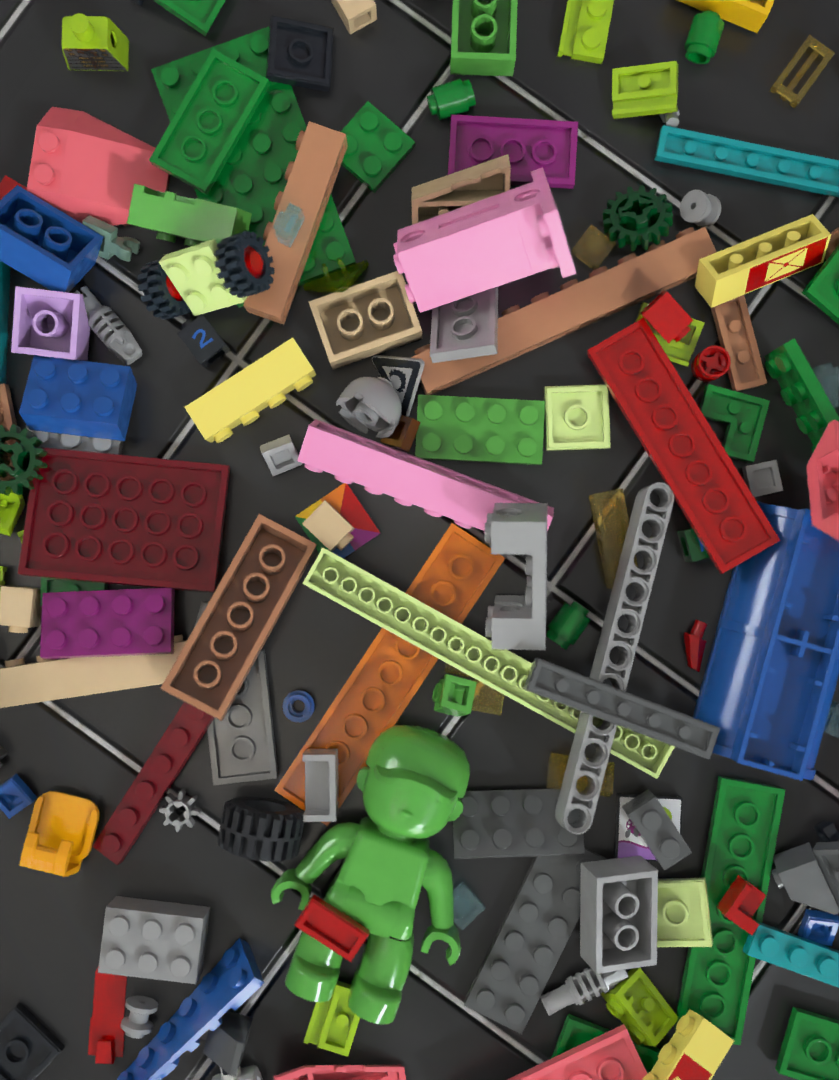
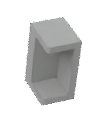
M306 749L302 754L303 762H305V811L303 813V822H336L339 814L338 749Z

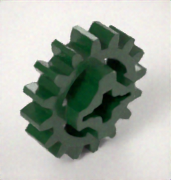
M641 185L638 191H633L632 187L629 186L627 187V194L624 195L617 191L615 193V201L608 199L607 209L603 210L604 233H608L609 241L613 242L618 239L619 248L630 244L631 251H635L637 245H642L644 250H648V243L651 241L659 245L660 235L667 237L669 235V227L673 225L672 203H667V195L662 194L657 197V188L645 192L644 185Z
M15 424L11 425L10 430L0 425V478H5L8 475L15 478L10 481L0 480V493L6 496L10 495L11 489L15 494L22 495L23 486L33 490L34 484L32 480L34 478L38 480L44 478L38 473L39 468H47L48 464L41 461V457L47 455L46 450L38 448L42 443L41 439L36 436L32 437L33 432L26 428L21 431V428ZM9 440L22 441L21 443L15 442L13 445L6 443ZM6 452L13 455L11 457V461L13 462L12 465L14 466V468L9 466L10 460Z

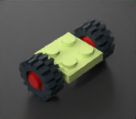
M245 231L226 237L221 242H218V244L215 239L166 254L163 258L149 262L141 268L140 271L143 274L138 275V280L142 284L138 285V291H143L144 296L140 298L142 302H148L146 309L149 312L154 310L153 316L156 318L161 317L163 320L181 316L188 312H192L194 316L243 303L248 296L265 292V290L270 288L269 284L273 283L274 278L271 274H275V269L270 267L273 258L267 255V252L270 250L268 246H262L264 240L261 237L256 238V233Z

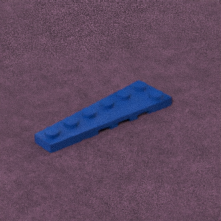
M239 938L231 948L225 951L217 965L203 977L199 986L189 997L183 1000L175 1014L168 1022L161 1026L157 1035L147 1046L141 1049L137 1058L126 1071H123L118 1076L117 1080L163 1079L178 1066L180 1056L186 1050L192 1052L200 1045L199 1039L208 1029L214 1032L222 1024L221 1017L230 1008L237 1010L264 984L248 942Z

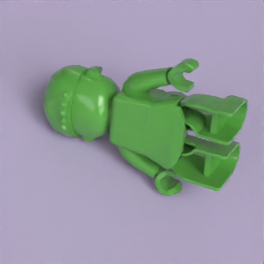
M395 725L383 731L369 749L366 765L369 767H363L358 772L357 785L363 792V803L369 817L361 819L359 824L344 822L328 829L308 851L296 868L288 869L281 874L271 891L272 903L276 904L282 901L285 889L298 890L302 896L298 909L303 910L311 895V883L336 860L344 858L339 871L327 888L323 900L370 930L367 943L351 983L348 1006L360 1018L376 1024L392 1023L397 1014L402 998V990L412 961L414 914L422 886L427 892L432 925L424 933L421 942V952L428 954L433 941L443 940L449 944L446 950V959L449 965H453L460 956L461 950L458 929L454 925L452 872L447 860L439 852L430 849L428 837L440 832L447 822L455 821L461 815L464 805L459 798H464L469 783L470 764L465 751L453 740L434 730L411 725ZM302 931L288 969L285 985L289 991L305 1000L313 1002L329 1001L337 984L344 958ZM390 936H391V937H394V938H397V939H399V940H406V941H398V940H395V939L390 938Z

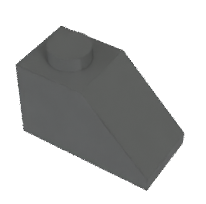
M809 842L774 855L773 859L776 868L771 870L778 888L785 887L791 900L834 915L839 913L836 899Z
M227 1011L221 1017L222 1024L214 1032L208 1029L201 1036V1039L206 1040L203 1053L229 1075L236 1076L246 1050L254 1017Z

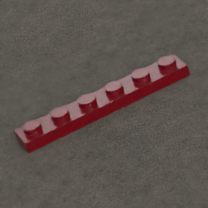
M185 702L182 704L92 847L116 865L123 862L211 725L214 717Z

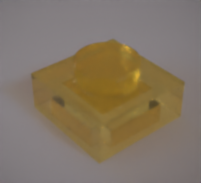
M591 224L574 246L571 253L590 268L596 270L615 247L616 242H610L608 236Z

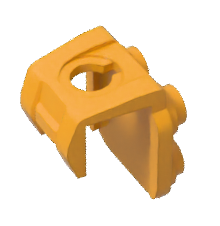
M48 791L43 793L34 804L21 854L20 866L63 877L79 872L82 860L89 855L92 849L99 821L98 806L92 800L63 792Z

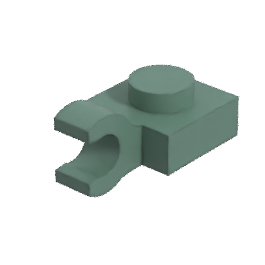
M90 215L83 220V225L104 237L98 256L109 260L113 255H116L119 259L130 262L132 253H139L140 242L132 237H118L117 227Z

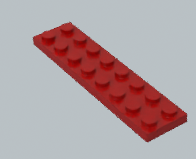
M644 317L587 350V355L665 484L669 485L676 502L720 574L725 573L780 541Z

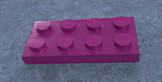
M451 114L448 175L508 154L511 166L510 185L522 186L533 182L531 171L543 167L550 188L573 189L576 172L578 122Z
M172 588L43 593L40 657L43 659L174 654L175 590Z

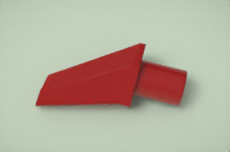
M695 620L690 634L684 632L688 666L696 672H700L707 642L702 637L708 625L699 620Z

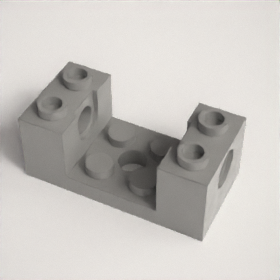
M495 503L493 513H487L485 543H491V554L526 555L527 575L526 595H495L494 606H488L485 633L486 637H492V649L545 650L547 627L548 503Z

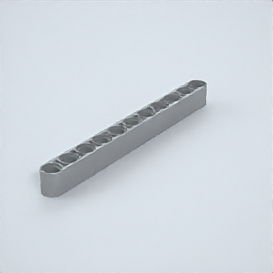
M660 482L646 486L637 493L589 677L599 682H603L608 678L612 683V687L625 692L674 503V494L669 485ZM651 491L659 495L660 503L657 507L650 501ZM644 522L649 523L652 528V534L649 538L642 532ZM637 552L644 559V565L641 569L637 568L634 564V556ZM629 584H632L636 589V596L632 601L626 596V587ZM621 615H624L628 620V627L624 632H621L617 625ZM613 647H617L620 651V659L615 664L609 658L610 650ZM582 711L580 712L555 809L556 821L560 826L573 834L585 833L591 827L617 727L616 724L604 720L603 724L596 728L593 724V716ZM594 743L596 753L591 759L587 760L584 750L588 744ZM585 775L588 785L583 791L578 792L576 782L581 776ZM578 808L580 812L579 819L573 824H568L567 816L569 812Z

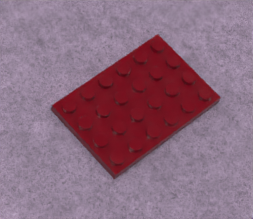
M38 447L47 451V455L41 457V461L48 464L47 468H39L38 473L44 478L42 480L34 478L32 480L34 489L29 491L18 568L19 575L154 588H172L208 593L215 592L230 474L229 465Z

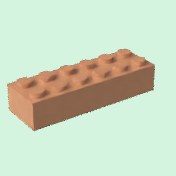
M258 514L163 682L161 689L204 713L223 721L314 555L317 544Z

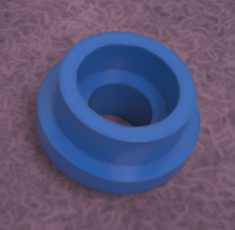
M303 690L290 692L283 701V712L293 722L308 720L315 709L312 696ZM301 700L305 704L304 710L296 711L293 707L294 701Z

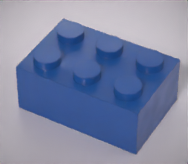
M16 185L0 200V261L51 291L69 293L96 264L104 237L19 185Z
M34 355L19 414L29 430L125 441L137 382L130 366Z

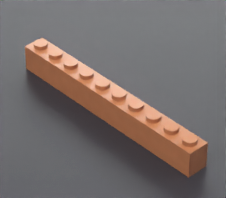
M693 227L685 229L675 236L676 240L666 244L664 240H661L659 245H650L647 253L638 257L635 253L629 254L618 260L619 265L611 269L602 266L589 273L590 278L578 282L577 279H573L559 287L561 291L549 295L548 292H544L532 298V304L523 308L515 305L502 312L503 317L498 318L497 354L432 363L430 344L418 348L414 351L416 355L411 358L422 359L425 363L420 379L425 395H433L660 294L663 290H669L696 278L699 259L717 252L706 227L696 231Z

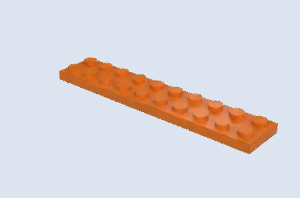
M451 523L406 591V594L462 624L503 563L505 557L500 554H491L490 547ZM382 628L274 791L305 811V762H303L302 754L306 749H338L340 808L357 783L359 770L367 767L366 760L373 742L383 731L396 724L438 661V658ZM322 822V823L325 824L326 826H328L330 822Z

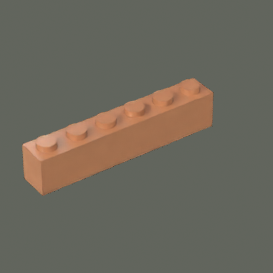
M310 121L306 131H300L296 142V150H298L294 162L290 161L285 173L286 187L284 192L279 191L274 204V210L277 211L273 222L269 221L263 235V240L266 241L264 246H268L270 250L267 252V255L273 258L270 267L275 269V274H271L274 280L272 284H269L270 288L265 290V292L247 297L243 304L247 312L283 325L285 324L348 147L346 134Z

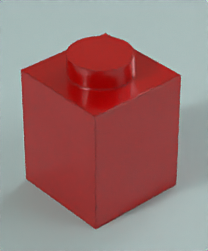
M665 290L640 312L644 319L667 343H670L672 340L675 342L680 341L691 330L688 325L694 321Z

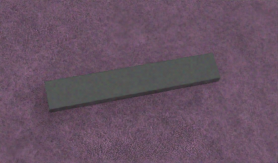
M534 658L523 688L526 691L709 760L720 731L719 727L539 658Z

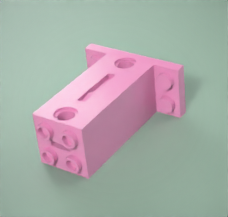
M543 167L531 171L533 178L531 183L397 230V242L393 243L396 253L393 255L394 262L399 274L405 273L407 281L405 290L410 303L416 302L420 313L550 268L560 267L563 278L576 274Z

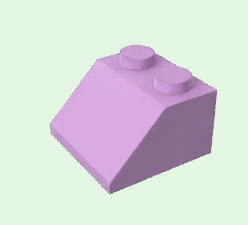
M16 286L11 352L88 361L90 327L88 325L83 295Z

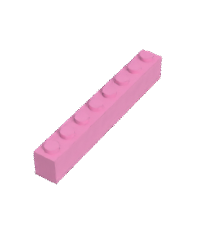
M317 419L308 426L297 460L304 463L305 468L313 472L321 473L325 471L331 473L340 482L346 484L355 482L365 486L364 489L372 494H387L394 497V500L401 505L412 506L414 504L424 508V512L431 516H446L454 519V523L460 527L467 529L475 527L483 530L484 534L487 513H493L495 503H539ZM547 506V531L554 515V508Z

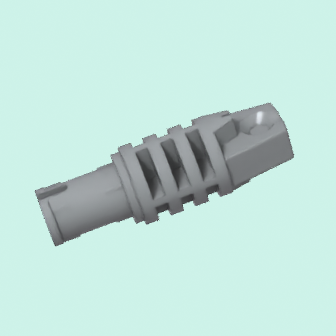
M87 286L81 287L80 290L84 299L89 327L106 347L126 365L139 359L142 356V350L131 331L110 307L102 306Z
M586 968L583 972H578L575 976L568 977L565 980L566 984L541 995L540 998L550 1016L574 1003L582 1005L584 1001H590L592 997H598L602 992H609L616 984L628 978V973L626 970L596 974L591 968Z

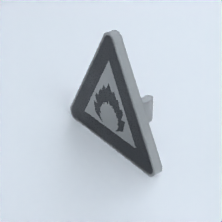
M385 355L373 356L372 362L380 377L390 381L400 397L402 405L401 415L408 417L425 366L424 361L417 358Z

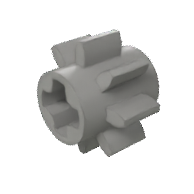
M185 789L179 792L177 798L169 793L165 797L169 805H164L159 809V812L165 813L166 820L163 825L165 826L169 823L174 825L176 832L182 829L184 823L192 828L196 823L192 815L196 816L202 812V809L196 808L195 805L198 796L195 795L192 798L187 796ZM184 806L186 811L178 815L175 810Z

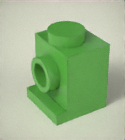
M445 674L444 678L440 679L433 690L434 711L456 717L471 714L477 682Z

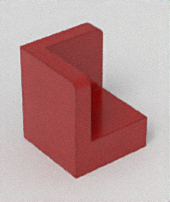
M738 875L716 907L725 917L753 935L759 923L752 916L766 895Z

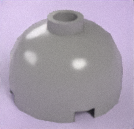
M360 377L351 381L336 401V406L341 405L342 407L339 411L340 415L351 426L367 434L368 428L378 432L376 435L378 438L389 437L394 432L401 417L402 405L400 397L393 388L392 383L382 377Z

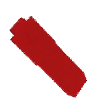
M98 968L95 971L88 1055L96 1056L95 1063L114 1064L115 1057H123L125 1031L121 1029L120 1024L125 1013L127 976L98 973Z

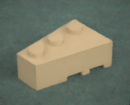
M507 154L412 187V225L510 190L511 166L509 155Z

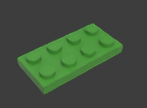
M418 395L417 421L421 423L416 433L415 456L424 460L542 465L545 401Z

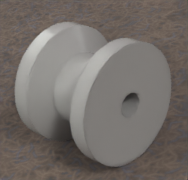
M692 190L683 197L680 204V214L687 222L695 223L701 227H709L718 220L721 214V203L714 195L706 194L701 190Z
M136 995L128 997L125 1007L130 1010V1014L121 1020L120 1027L128 1037L143 1038L153 1030L154 1024L149 1020V1015L157 1011L158 1002L145 996Z

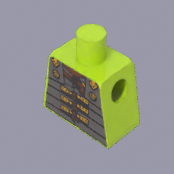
M81 13L62 18V51L69 70L128 71L129 39L110 18L105 16H85Z

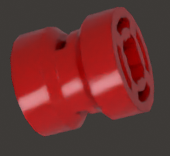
M717 345L709 346L698 353L691 364L692 373L699 381L712 382L729 370L731 364L730 356L723 347Z

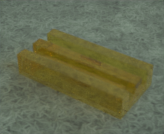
M809 35L769 91L773 94L775 92L781 95L779 98L783 101L789 100L791 102L790 106L795 109L835 52ZM811 47L814 49L787 87L782 85L807 48ZM818 54H821L824 58L798 94L792 92Z

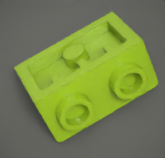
M640 967L632 968L628 972V978L619 982L614 989L607 993H600L607 1002L606 1008L625 1024L632 1041L638 1045L642 1043L656 1047L678 1021L676 1013Z

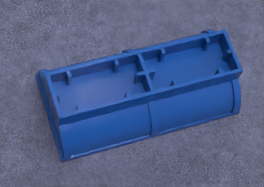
M757 501L780 541L733 567L693 718L720 728L712 753L730 758L743 765L803 781V778L814 780L816 773L814 766L839 677V541L812 525L810 509L797 510Z

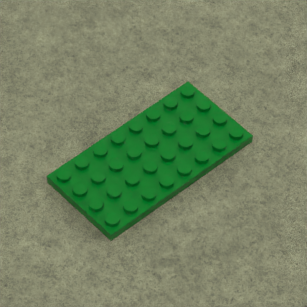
M269 27L151 69L170 122L212 49L266 78ZM269 81L270 87L209 194L206 195L195 189L198 199L236 207L252 213L249 233L254 232L257 234L256 238L261 237L262 239L267 223L269 221L273 222L277 211L274 210V204L279 191L284 192L286 187L285 173L290 161L294 162L296 159L298 135L301 130L306 131L307 128L292 86ZM332 195L329 197L298 286L356 265ZM244 302L236 305L238 306V308H240L243 306Z

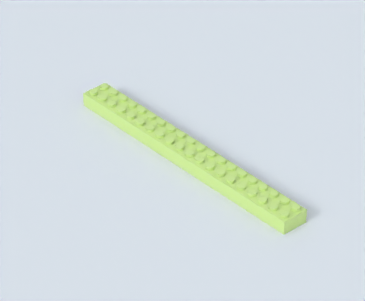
M325 548L321 549L302 584L573 733L576 732L581 711L523 689L532 666L531 662L507 649H492V641L331 551ZM593 716L594 726L596 728L600 727L604 720ZM617 725L610 753L658 779L674 746Z

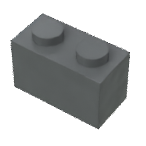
M649 789L622 806L664 871L692 853L656 796Z

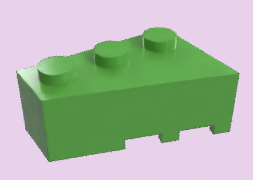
M134 184L127 224L157 232L156 239L175 243L176 237L185 239L184 245L194 246L215 239L218 244V242H221L226 237L249 231L252 213L236 207L198 198L192 199L178 196L176 193L165 191V193L159 192L143 185Z

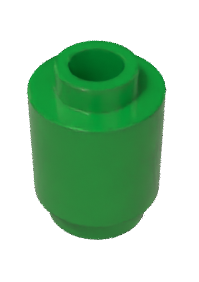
M703 11L694 16L684 46L686 50L685 57L689 61L696 64H707L715 56L725 25L718 13Z
M457 79L432 87L431 95L427 96L430 113L432 116L437 114L439 120L451 117V114L458 115L467 112L469 107L476 105L474 91L469 79L465 81Z
M575 601L571 605L564 602L547 626L549 630L546 636L567 650L570 644L574 645L591 622L586 617L589 611Z

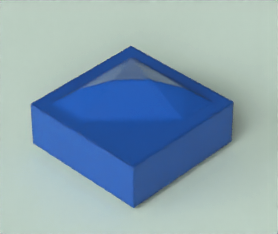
M17 773L0 784V809L9 819L33 803L37 798Z
M806 909L797 934L816 943L832 946L839 927L838 914L834 915L824 911Z

